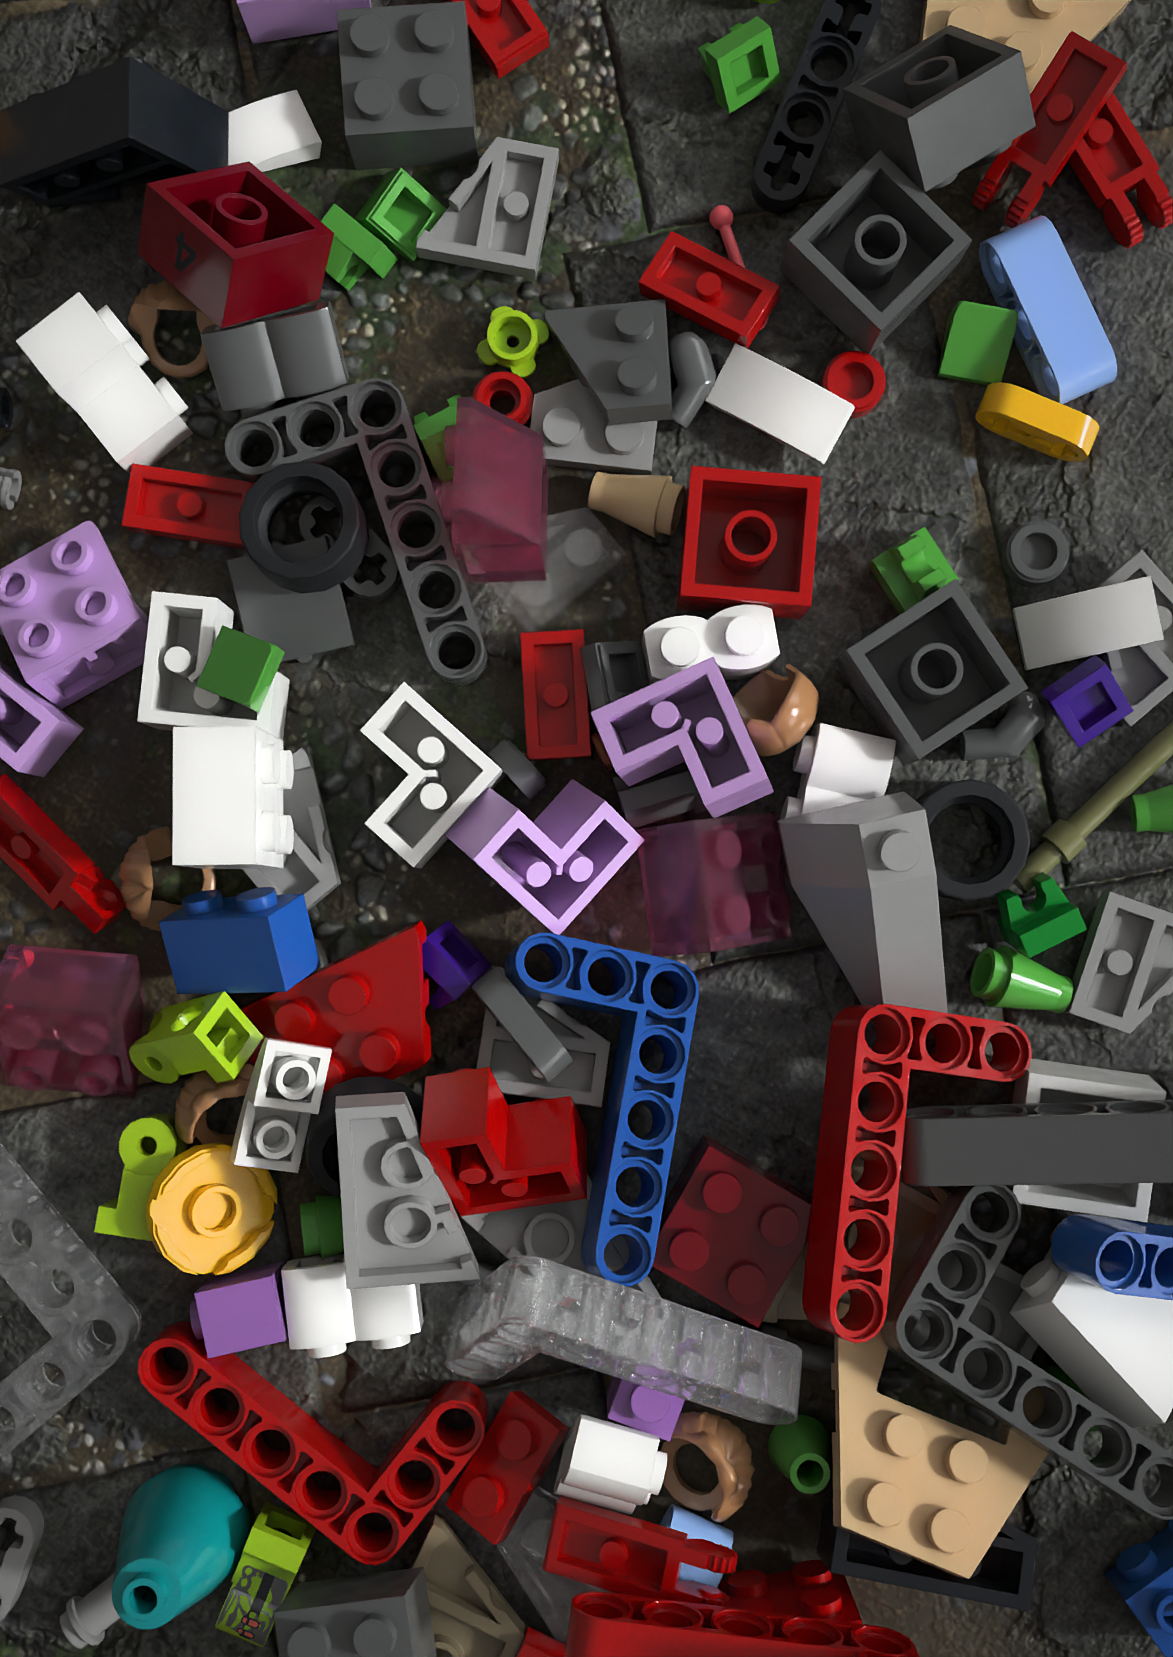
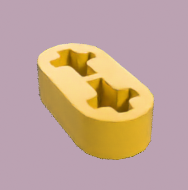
M1002 382L991 383L987 386L975 416L979 424L998 435L1051 457L1069 462H1083L1087 460L1100 428L1094 419L1080 411L1022 387Z

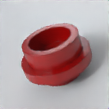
M505 371L494 372L482 378L474 388L471 400L479 411L487 432L498 436H508L519 432L529 423L532 416L534 399L529 385L520 376ZM499 397H508L515 405L511 412L500 415L492 410V403Z

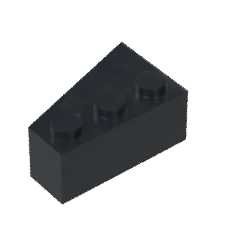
M132 57L119 58L109 66L84 76L73 77L63 85L43 93L32 94L26 100L0 110V186L49 208L120 200V187L143 185L149 182L228 166L229 112L156 72L144 60Z
M831 1453L830 1479L826 1486L816 1552L831 1573L1030 1612L1039 1542L1037 1539L1007 1519L970 1579H966L833 1525V1462Z

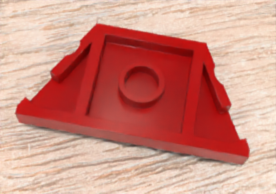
M420 920L315 970L287 992H269L240 1006L241 1011L263 1035V1039L247 1061L255 1066L265 1037L329 1047L332 1049L323 1094L335 1084L356 1077H384L393 1080L424 1066L432 1057L431 1027L428 1025L425 1017V1011L429 1004V980L423 977L422 944L427 938L426 927L423 921Z

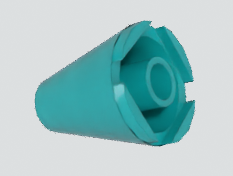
M176 1464L147 1480L130 1499L122 1519L112 1586L113 1606L119 1617L130 1626L138 1629H155L163 1626L221 1587L234 1575L250 1534L251 1515L246 1502L243 1506L239 1496L232 1489L234 1484L225 1474L202 1464Z

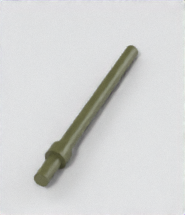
M1173 720L1066 821L1058 819L1040 836L1042 844L1027 857L1024 868L1013 882L1019 890L1028 893L1034 887L1031 877L1041 872L1048 874L1060 861L1068 864L1086 847L1084 839L1173 755Z

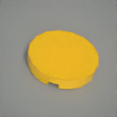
M216 1142L193 1146L172 1158L155 1178L146 1202L147 1231L157 1252L183 1272L198 1275L196 1273H212L214 1275L230 1273L253 1259L270 1238L275 1223L272 1220V1216L274 1214V1203L277 1204V1188L268 1169L234 1165L229 1159L232 1145Z

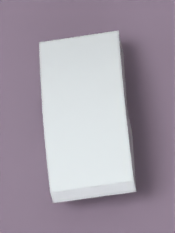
M297 90L274 95L229 112L228 166L250 161L261 172L320 158L322 141Z
M736 343L705 400L715 409L764 432L771 439L823 465L855 409L851 403L823 387Z
M1151 576L1012 609L1025 670L1164 640Z
M265 1037L249 1081L229 1159L234 1165L298 1173L311 1114L318 1115L332 1053L331 1048Z

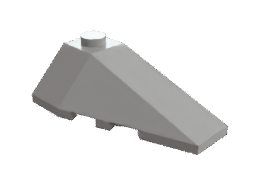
M905 791L777 820L789 882L861 1004H892L948 1013L937 875L925 808ZM931 1030L927 1033L926 1040L935 1038Z

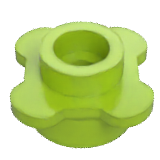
M508 306L498 307L491 313L487 339L482 340L478 344V357L487 366L499 364L511 369L512 373L520 376L522 379L528 378L536 370L534 358L539 346L545 344L549 339L548 327L542 320H532L521 311L513 310ZM515 337L519 340V344L516 347H510L507 341Z

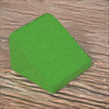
M398 168L388 171L383 176L355 217V220L386 246L410 262H413L418 256L416 250L418 237L424 230L430 232L447 209L405 170Z
M968 301L956 302L947 318L937 376L982 385L1001 382L1016 331L1019 312Z
M222 625L196 686L259 713L285 652L274 644Z

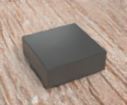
M641 641L598 642L580 648L592 710L599 709L649 686Z

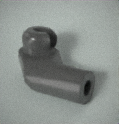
M694 332L678 333L668 341L669 361L678 384L671 395L673 419L670 420L686 430L716 381V372L708 344L699 334Z
M1023 691L1007 702L1008 704L1005 707L1006 715L996 727L965 729L958 734L960 759L962 761L1011 758L1019 755L1044 727L1046 709L1040 704L1039 698L1030 691Z

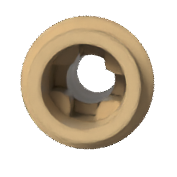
M598 471L590 487L588 507L589 509L601 511L654 538H657L660 533L673 536L678 527L684 506L685 486L672 483L671 476L607 474Z

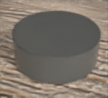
M1030 521L1022 524L1006 538L1001 550V562L1006 574L1014 582L1026 587H1038L1047 584L1061 574L1069 559V546L1066 537L1060 529L1045 521Z
M503 739L487 753L529 800L546 787L545 778L509 739Z

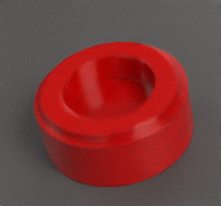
M854 350L843 352L830 361L822 376L820 386L851 403L855 409L849 419H854L867 415L876 407L884 393L886 378L881 364L873 356Z

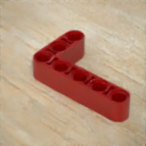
M892 1004L848 1006L842 1009L833 1019L829 1036L802 1292L803 1311L808 1321L816 1328L844 1340L860 1343L867 1342L875 1337L884 1325L887 1314L910 1072L966 1080L1015 1081L1027 1071L1032 1058L1031 1043L1026 1033L1018 1026L1008 1022ZM870 1019L874 1022L877 1029V1040L872 1049L868 1047L865 1040V1028ZM929 1030L933 1032L936 1043L931 1057L926 1050L925 1043ZM988 1040L993 1050L992 1059L989 1064L985 1057V1047ZM866 1086L870 1093L871 1103L869 1110L863 1116L858 1108V1096L862 1088ZM860 1153L864 1160V1170L858 1182L854 1183L851 1176V1165L853 1159ZM855 1222L857 1227L856 1242L851 1249L846 1251L844 1234L850 1223ZM848 1291L850 1294L849 1310L843 1318L838 1320L836 1310L838 1300L843 1293Z
M179 1321L167 1326L144 1349L138 1361L140 1382L151 1395L353 1559L363 1564L378 1565L387 1562L397 1553L475 1454L484 1438L488 1417L486 1396L473 1383L456 1380L445 1384L437 1391L376 1469L234 1353L208 1358L204 1339H196L191 1322ZM175 1347L182 1351L187 1358L188 1370L181 1371L171 1368L165 1362L163 1348ZM224 1388L231 1391L238 1400L239 1409L229 1411L219 1407L214 1401L212 1390ZM452 1408H460L472 1416L474 1424L464 1430H454L446 1425L441 1414ZM270 1429L283 1433L289 1441L290 1449L277 1451L268 1447L263 1440L262 1431ZM411 1460L421 1461L429 1466L433 1476L423 1481L413 1480L404 1473L402 1465ZM318 1471H327L335 1475L340 1482L341 1488L335 1491H325L314 1483L311 1474ZM368 1513H380L390 1521L392 1527L382 1532L374 1531L365 1525L362 1516Z
M597 1591L583 1592L573 1597L565 1657H919L916 1647L910 1638L886 1627Z

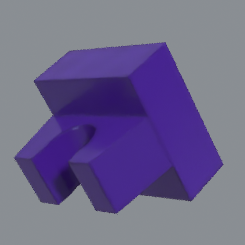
M1096 655L1084 661L1071 672L1040 692L1068 738L1078 748L1133 712L1131 705L1107 664Z
M449 920L427 936L426 941L422 944L423 972H427L439 984L438 991L429 999V1003L436 1010L452 1000L458 999L492 966Z

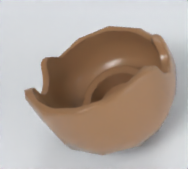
M791 664L785 666L789 677H782L768 669H764L751 678L733 697L758 756H772L792 748L803 739L815 720L819 694L808 676Z

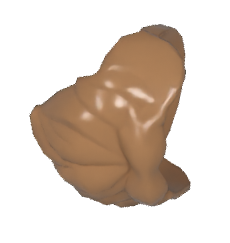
M163 280L158 284L150 283L146 288H142L139 295L135 296L134 302L131 305L128 326L133 332L141 336L143 350L150 358L151 364L163 374L178 379L191 378L207 370L210 365L203 341L201 351L194 361L189 364L178 365L169 362L160 354L156 347L154 335L161 309L196 311V321L200 333H202L205 327L216 323L209 319L206 314L167 280Z
M167 826L150 830L147 834L138 836L137 842L128 848L129 852L125 854L119 870V878L122 881L120 892L126 908L130 911V916L139 921L141 926L156 931H161L158 921L183 907L182 904L176 905L165 901L151 900L153 876L150 861H158L172 856L173 831ZM201 869L203 883L200 892L215 890L217 882L215 869Z
M245 1063L234 1080L219 1083L206 1070L194 1072L185 1081V1086L181 1088L176 1100L175 1127L179 1138L187 1144L193 1143L194 1138L197 1137L202 1144L221 1142L233 1145L235 1134H219L213 1131L207 1124L206 1110L220 1099L246 1095L254 1066L250 1063Z
M695 1411L680 1413L670 1442L666 1441L660 1451L667 1453V1465L663 1484L671 1496L686 1508L697 1511L712 1510L711 1518L713 1521H725L743 1506L744 1501L748 1498V1491L752 1486L751 1479L755 1469L751 1458L752 1450L747 1442V1436L740 1428L734 1426L729 1419H723L721 1416ZM686 1444L698 1446L716 1465L719 1483L712 1491L701 1492L694 1490L681 1478L676 1466V1456L681 1446Z

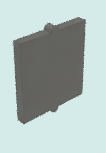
M328 536L286 546L281 542L271 543L275 553L284 560L293 563L311 561L325 554L331 547ZM249 555L226 560L245 634L267 641L282 649L285 653L281 662L297 659L300 663H308L312 660V655L355 645L340 584L326 591L301 594L276 585L259 570Z

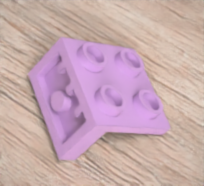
M92 521L83 522L0 569V628L25 682L62 710L144 663L149 617L135 603L99 529Z

